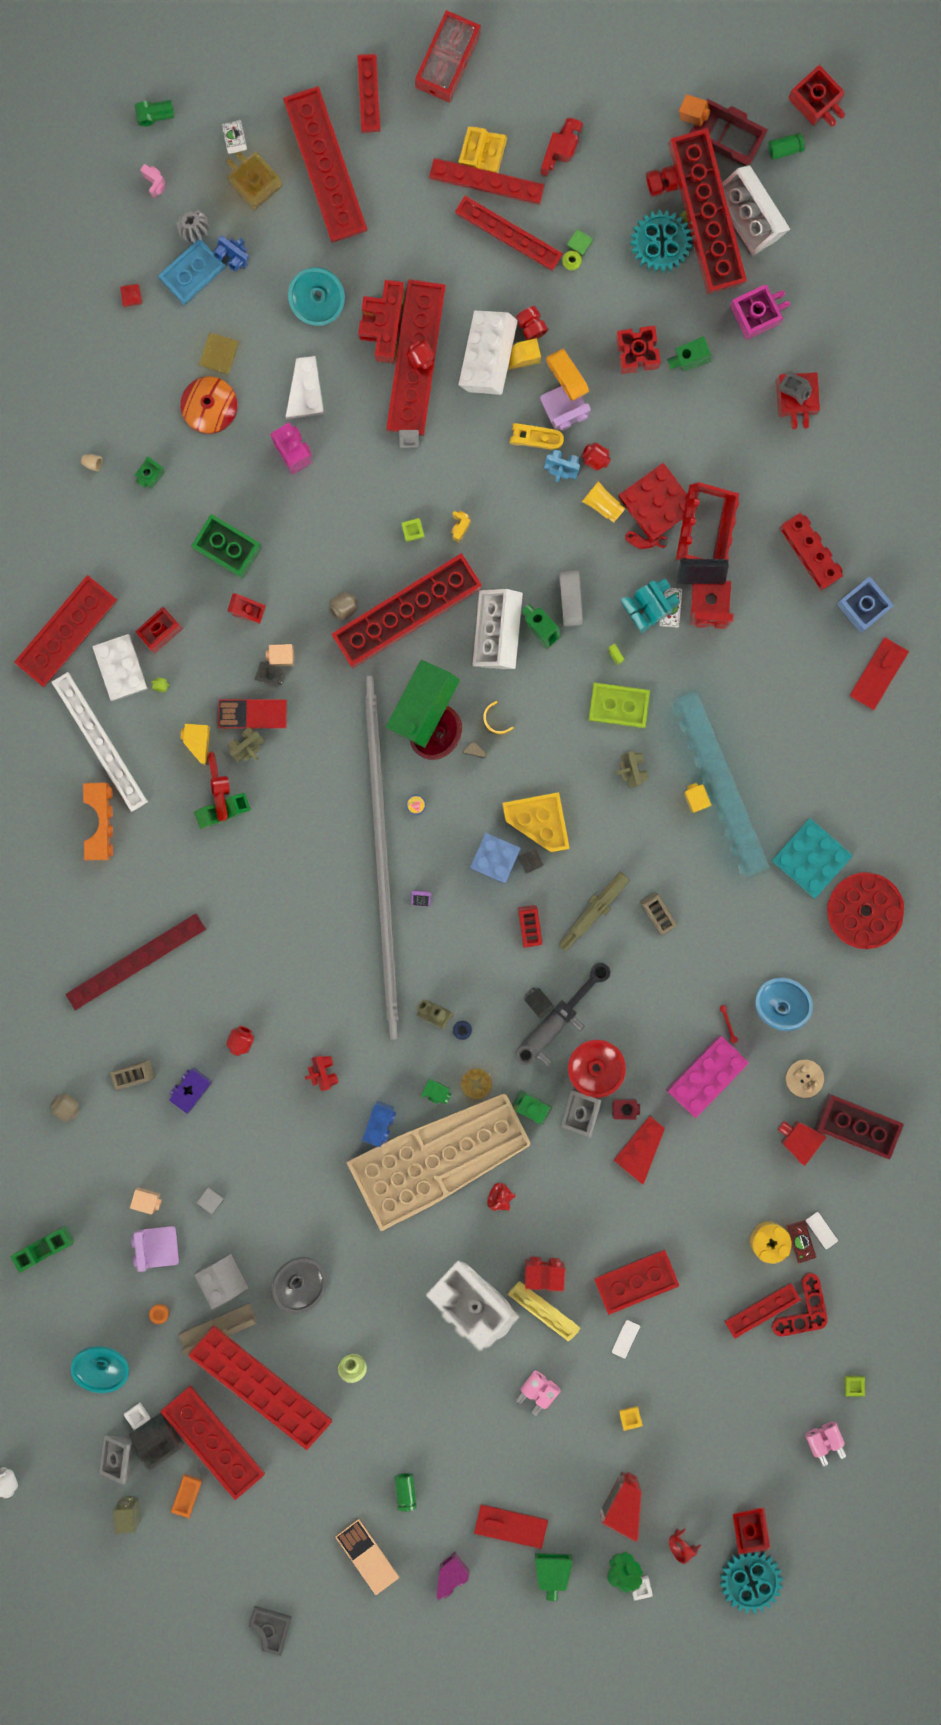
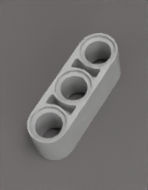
M560 571L559 582L563 627L582 625L579 571Z

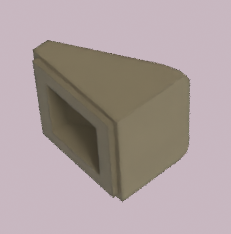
M472 742L463 751V754L485 758L487 756L475 742Z

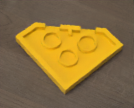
M559 792L502 803L506 822L549 852L570 849Z

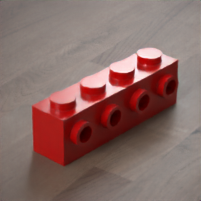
M800 512L782 524L779 529L820 591L842 578L843 570L831 558L832 553L829 548L824 547L821 543L822 539L819 533L813 531L810 527L811 522L806 515L803 516Z

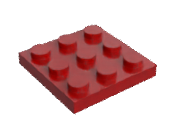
M663 462L621 492L617 497L651 542H653L683 520L687 493Z

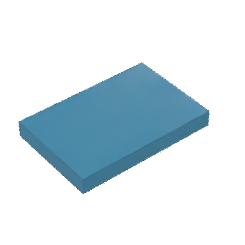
M198 239L162 271L158 278L185 305L223 271L226 266L221 260L214 257V252L203 241Z

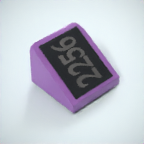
M412 891L411 904L413 906H430V892Z

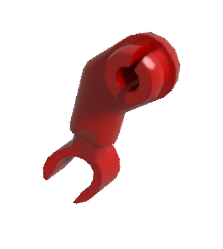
M628 531L625 535V540L641 550L653 548V546H658L661 549L666 547V545L659 544L661 539L667 540L664 536L651 542L650 539H644L634 531Z

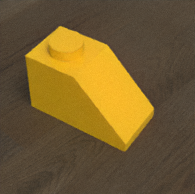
M537 338L512 345L507 370L541 362Z
M185 724V728L181 729L183 743L201 764L207 765L210 727L208 725Z

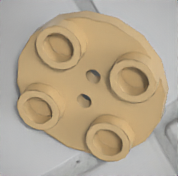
M807 1059L798 1060L788 1068L785 1074L786 1085L796 1096L802 1098L812 1097L822 1089L824 1073L814 1061Z

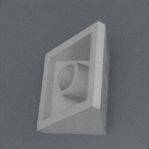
M571 1090L561 1127L591 1138L601 1099Z
M104 1435L99 1474L120 1484L126 1483L130 1476L134 1438Z

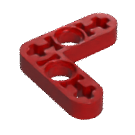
M808 1272L801 1279L807 1312L776 1318L772 1322L771 1328L777 1336L784 1337L819 1330L827 1325L828 1318L821 1283L816 1274ZM809 1277L816 1280V1282H813V1289H818V1292L812 1291L807 1294V1291H811L810 1285L806 1284L809 1281ZM814 1295L820 1299L819 1304L816 1306H812L809 1303L810 1298ZM816 1315H819L821 1318H823V1320L820 1321V1324H817L815 1321L810 1322L812 1326L809 1327V1322L806 1317L809 1316L810 1320H815ZM798 1318H802L805 1321L804 1326L800 1329L794 1326V1322ZM790 1320L793 1330H790L789 1327H784L783 1331L780 1332L776 1327L779 1326L778 1323L780 1322L783 1325H789L787 1321Z

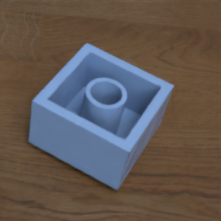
M870 576L836 604L860 633L894 606Z
M485 833L470 869L505 884L521 848Z

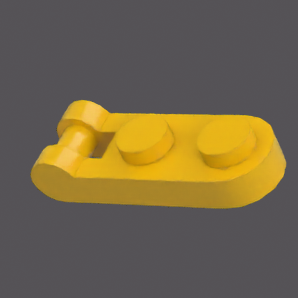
M518 423L512 424L513 436L510 437V444L548 450H558L563 445L564 437L558 430ZM521 432H526V438L520 437Z

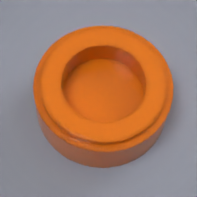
M163 1304L154 1305L149 1312V1318L155 1324H163L169 1317V1310Z

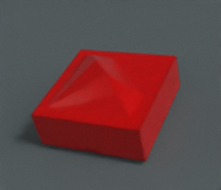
M139 284L120 287L123 307L142 305Z

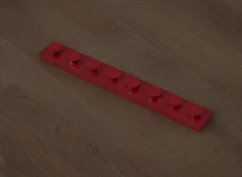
M195 913L65 995L74 1010H78L207 929L198 914Z

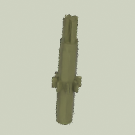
M619 872L599 896L594 894L588 900L591 905L573 924L570 932L558 945L564 951H567L576 939L580 938L601 913L606 916L611 910L608 905L622 891L630 879L622 872Z

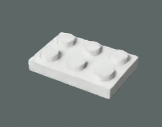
M129 634L92 646L111 701L148 689Z

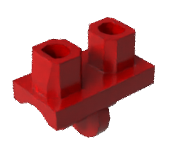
M315 1056L311 1058L313 1066L308 1067L309 1075L304 1076L305 1080L311 1079L313 1086L319 1084L320 1091L331 1089V1086L338 1083L336 1073L327 1075L325 1068L333 1066L332 1057Z

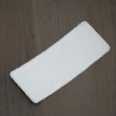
M819 1212L806 1219V1222L825 1249L838 1242V1239Z
M626 1320L612 1353L625 1359L640 1326Z

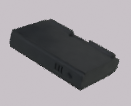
M680 559L677 584H725L729 568L728 559Z

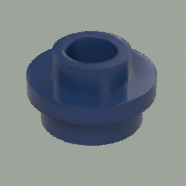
M458 1021L453 1027L454 1036L460 1040L469 1038L472 1033V1027L467 1021ZM461 1026L466 1028V1032L464 1034H461L459 1032V1028Z

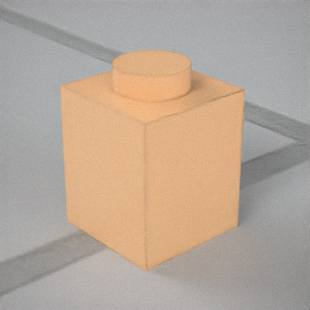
M269 645V650H266V662H269L271 666H294L293 645Z
M138 1187L135 1189L130 1208L152 1215L155 1213V1210L159 1211L162 1202L159 1199L160 1193Z

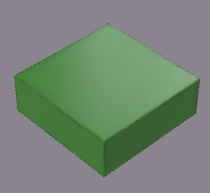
M577 229L568 242L567 247L572 251L578 252L583 257L593 239Z

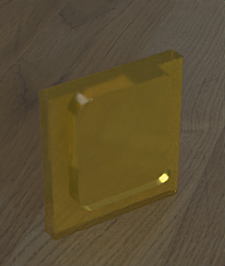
M210 332L199 365L209 370L229 375L239 341Z

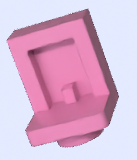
M144 164L140 171L144 178L153 183L149 192L153 198H156L157 195L163 193L166 184L165 180L160 175L161 173L158 169Z

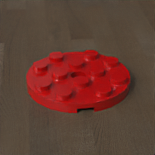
M856 873L841 880L832 890L827 903V918L834 934L845 944L859 949L878 948L891 941L899 932L903 924L904 902L897 887L887 878L874 873ZM864 905L870 907L871 912L868 916L861 914V908Z

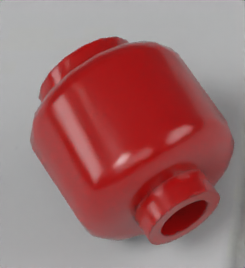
M419 339L407 347L406 355L415 368L422 367L426 369L433 364L432 359L435 353L427 341Z
M597 442L587 444L581 455L583 463L596 471L601 470L603 467L607 468L611 461L609 449Z
M238 1026V1028L231 1030L226 1045L232 1054L240 1056L241 1054L249 1053L254 1042L252 1031L244 1026Z

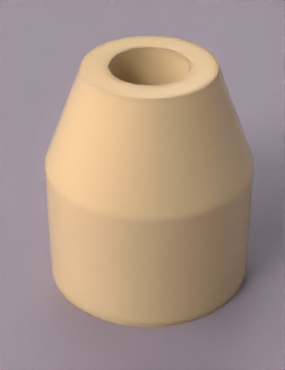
M94 454L83 455L81 464L90 470L98 472L102 466V457Z

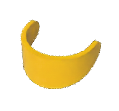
M495 701L485 709L483 721L485 727L491 733L502 735L508 733L509 731L514 729V727L508 728L505 731H496L490 728V726L487 724V711L492 706L498 703L497 701Z

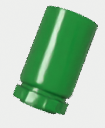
M799 132L768 141L771 159L775 160L804 152L805 142L802 134Z
M402 1473L395 1475L398 1511L407 1512L416 1509L413 1474Z

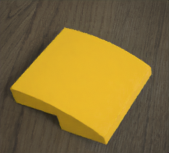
M468 126L458 163L498 173L507 142L506 135L490 133L483 128Z

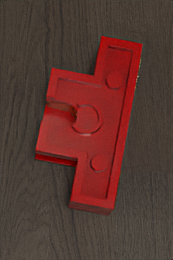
M385 280L382 298L363 296L362 321L359 324V340L376 342L375 360L377 362L395 364L401 312L405 296L404 282Z

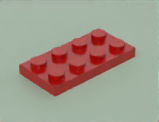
M665 1249L594 1277L608 1315L680 1286Z

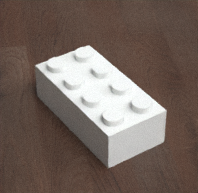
M474 311L459 380V386L466 391L502 395L518 322L508 312Z

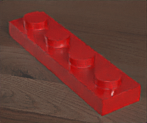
M376 54L357 55L361 132H381Z
M790 1282L724 1320L734 1339L801 1301Z

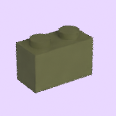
M125 1496L118 1501L113 1510L115 1534L136 1531L141 1522L139 1498Z

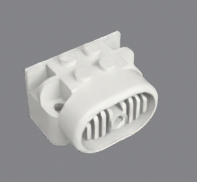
M457 1261L426 1295L443 1312L442 1317L448 1323L452 1322L457 1327L455 1329L457 1333L462 1337L466 1336L480 1351L505 1336L519 1318L518 1314L497 1290L487 1281L483 1280L468 1264Z

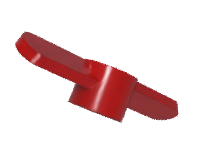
M212 751L208 752L212 776L210 779L211 792L214 796L218 820L226 821L228 814L224 795H229L230 793L229 780L227 776H219L216 756Z

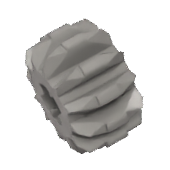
M191 209L189 213L184 212V216L178 217L179 221L176 223L178 233L187 243L190 241L195 243L198 239L202 241V236H208L207 231L210 228L204 213H201L199 210L194 212Z

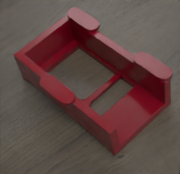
M707 98L706 101L710 109L708 119L704 120L701 127L694 125L689 133L708 128L710 134L718 118L728 122L725 124V129L718 142L711 139L713 150L744 167L751 165L768 129L747 119L748 116L745 112L733 106L727 109ZM730 124L756 137L747 156L721 144L726 131L730 129Z

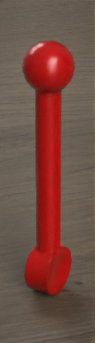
M722 1005L720 1006V1011L723 1012L730 1032V1041L737 1043L738 1038L734 1035L726 1012L727 1007Z

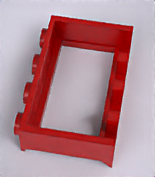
M700 482L689 485L675 560L703 559L688 555L689 545L693 541L691 537L692 527L696 523V518H694L695 511L700 503L698 495L701 492L724 499L713 559H728L729 562L728 552L733 541L731 536L736 524V510L740 503L739 493Z

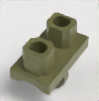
M247 728L242 733L246 740L241 744L236 739L228 743L231 751L229 753L239 763L243 759L248 761L251 757L255 761L259 758L256 753L261 750L259 746L265 741L257 731L254 732L251 728Z
M631 751L621 755L620 770L615 773L616 775L622 774L623 781H628L629 788L642 785L643 782L649 779L646 770L640 772L638 770L637 764L644 763L642 753Z
M423 999L417 1006L419 1011L416 1016L442 1030L445 1029L448 1020L454 1016L451 1011L429 1000Z

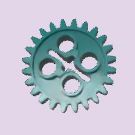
M659 210L657 215L651 211L650 218L644 215V222L638 220V226L633 228L635 233L631 234L633 241H631L630 246L635 247L632 249V254L638 253L635 260H642L640 266L647 264V270L654 267V273L657 272L658 268H661L663 274L665 268L672 272L673 265L678 269L679 262L685 263L684 257H689L690 253L687 250H691L692 245L689 243L692 242L693 238L688 236L691 230H685L688 223L681 224L682 217L675 219V212L672 216H669L668 210L665 212V215H662L661 210ZM659 225L662 226V242H664V245H663L664 258H661V255H660L661 243H660V241H658V240H659V237H660ZM670 228L673 229L675 233L669 235L666 233L665 230ZM653 230L656 235L649 236L646 231ZM673 247L676 253H669L667 248ZM653 248L657 251V254L651 255L648 250Z
M764 1551L760 1555H758V1552L739 1554L738 1557L732 1554L734 1560L727 1559L726 1561L729 1566H722L723 1571L726 1573L720 1574V1577L723 1579V1581H720V1586L724 1587L721 1591L723 1594H727L725 1599L726 1601L731 1600L730 1604L732 1607L737 1605L739 1612L743 1607L746 1614L749 1613L750 1609L756 1614L757 1608L764 1612L763 1606L766 1605L770 1609L769 1602H777L774 1596H781L777 1590L783 1589L782 1584L779 1583L783 1581V1577L779 1575L781 1570L776 1568L778 1565L776 1561L771 1562V1555L765 1558L766 1554ZM745 1565H747L749 1568L750 1574L753 1578V1582L758 1592V1597H755L753 1589L751 1587V1584L749 1582L748 1576L744 1568ZM756 1565L762 1566L758 1572L752 1571ZM737 1572L744 1573L740 1579H736L734 1576ZM764 1583L768 1584L767 1589H759L760 1585ZM745 1590L750 1591L749 1596H747V1597H742V1596H741V1594H742L743 1591H745Z

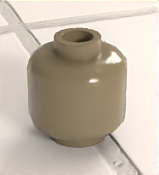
M340 592L329 601V612L335 619L345 620L357 611V599L352 593Z
M66 1093L58 1094L50 1105L52 1115L63 1122H68L70 1119L74 1120L80 1112L78 1109L79 1102Z

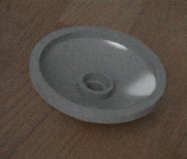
M299 1257L288 1261L274 1276L271 1287L274 1302L280 1309L292 1314L310 1310L317 1305L325 1293L327 1286L326 1273L323 1267L311 1258Z

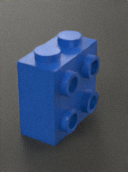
M376 1100L362 1141L381 1147L382 1143L386 1144L390 1130H387L388 1124L392 1125L396 1116V1112L393 1111L394 1106Z

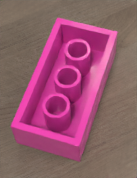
M718 1035L666 1090L694 1118H697L749 1062L721 1035Z

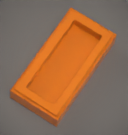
M187 1474L183 1475L171 1513L189 1519L202 1483L201 1479Z

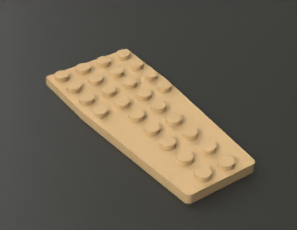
M500 1094L401 1134L387 1141L386 1144H381V1147L377 1146L346 1163L380 1231H383L433 1206L530 1146V1140L508 1096Z

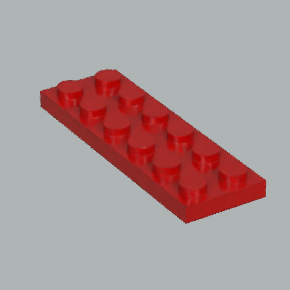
M87 575L14 663L45 688L118 600Z
M191 1385L160 1411L234 1500L239 1498L265 1475V1472Z

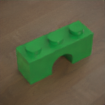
M65 1225L15 1252L10 1257L18 1272L21 1273L45 1258L71 1246L75 1241Z

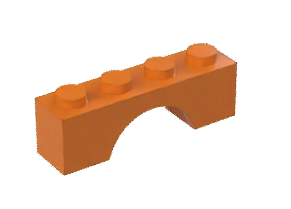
M83 783V802L92 806L99 817V826L96 833L84 841V860L87 861L111 860V856L114 854L113 845H110V837H113V826L110 825V818L113 817V807L110 806L113 790L112 787H109L108 783Z

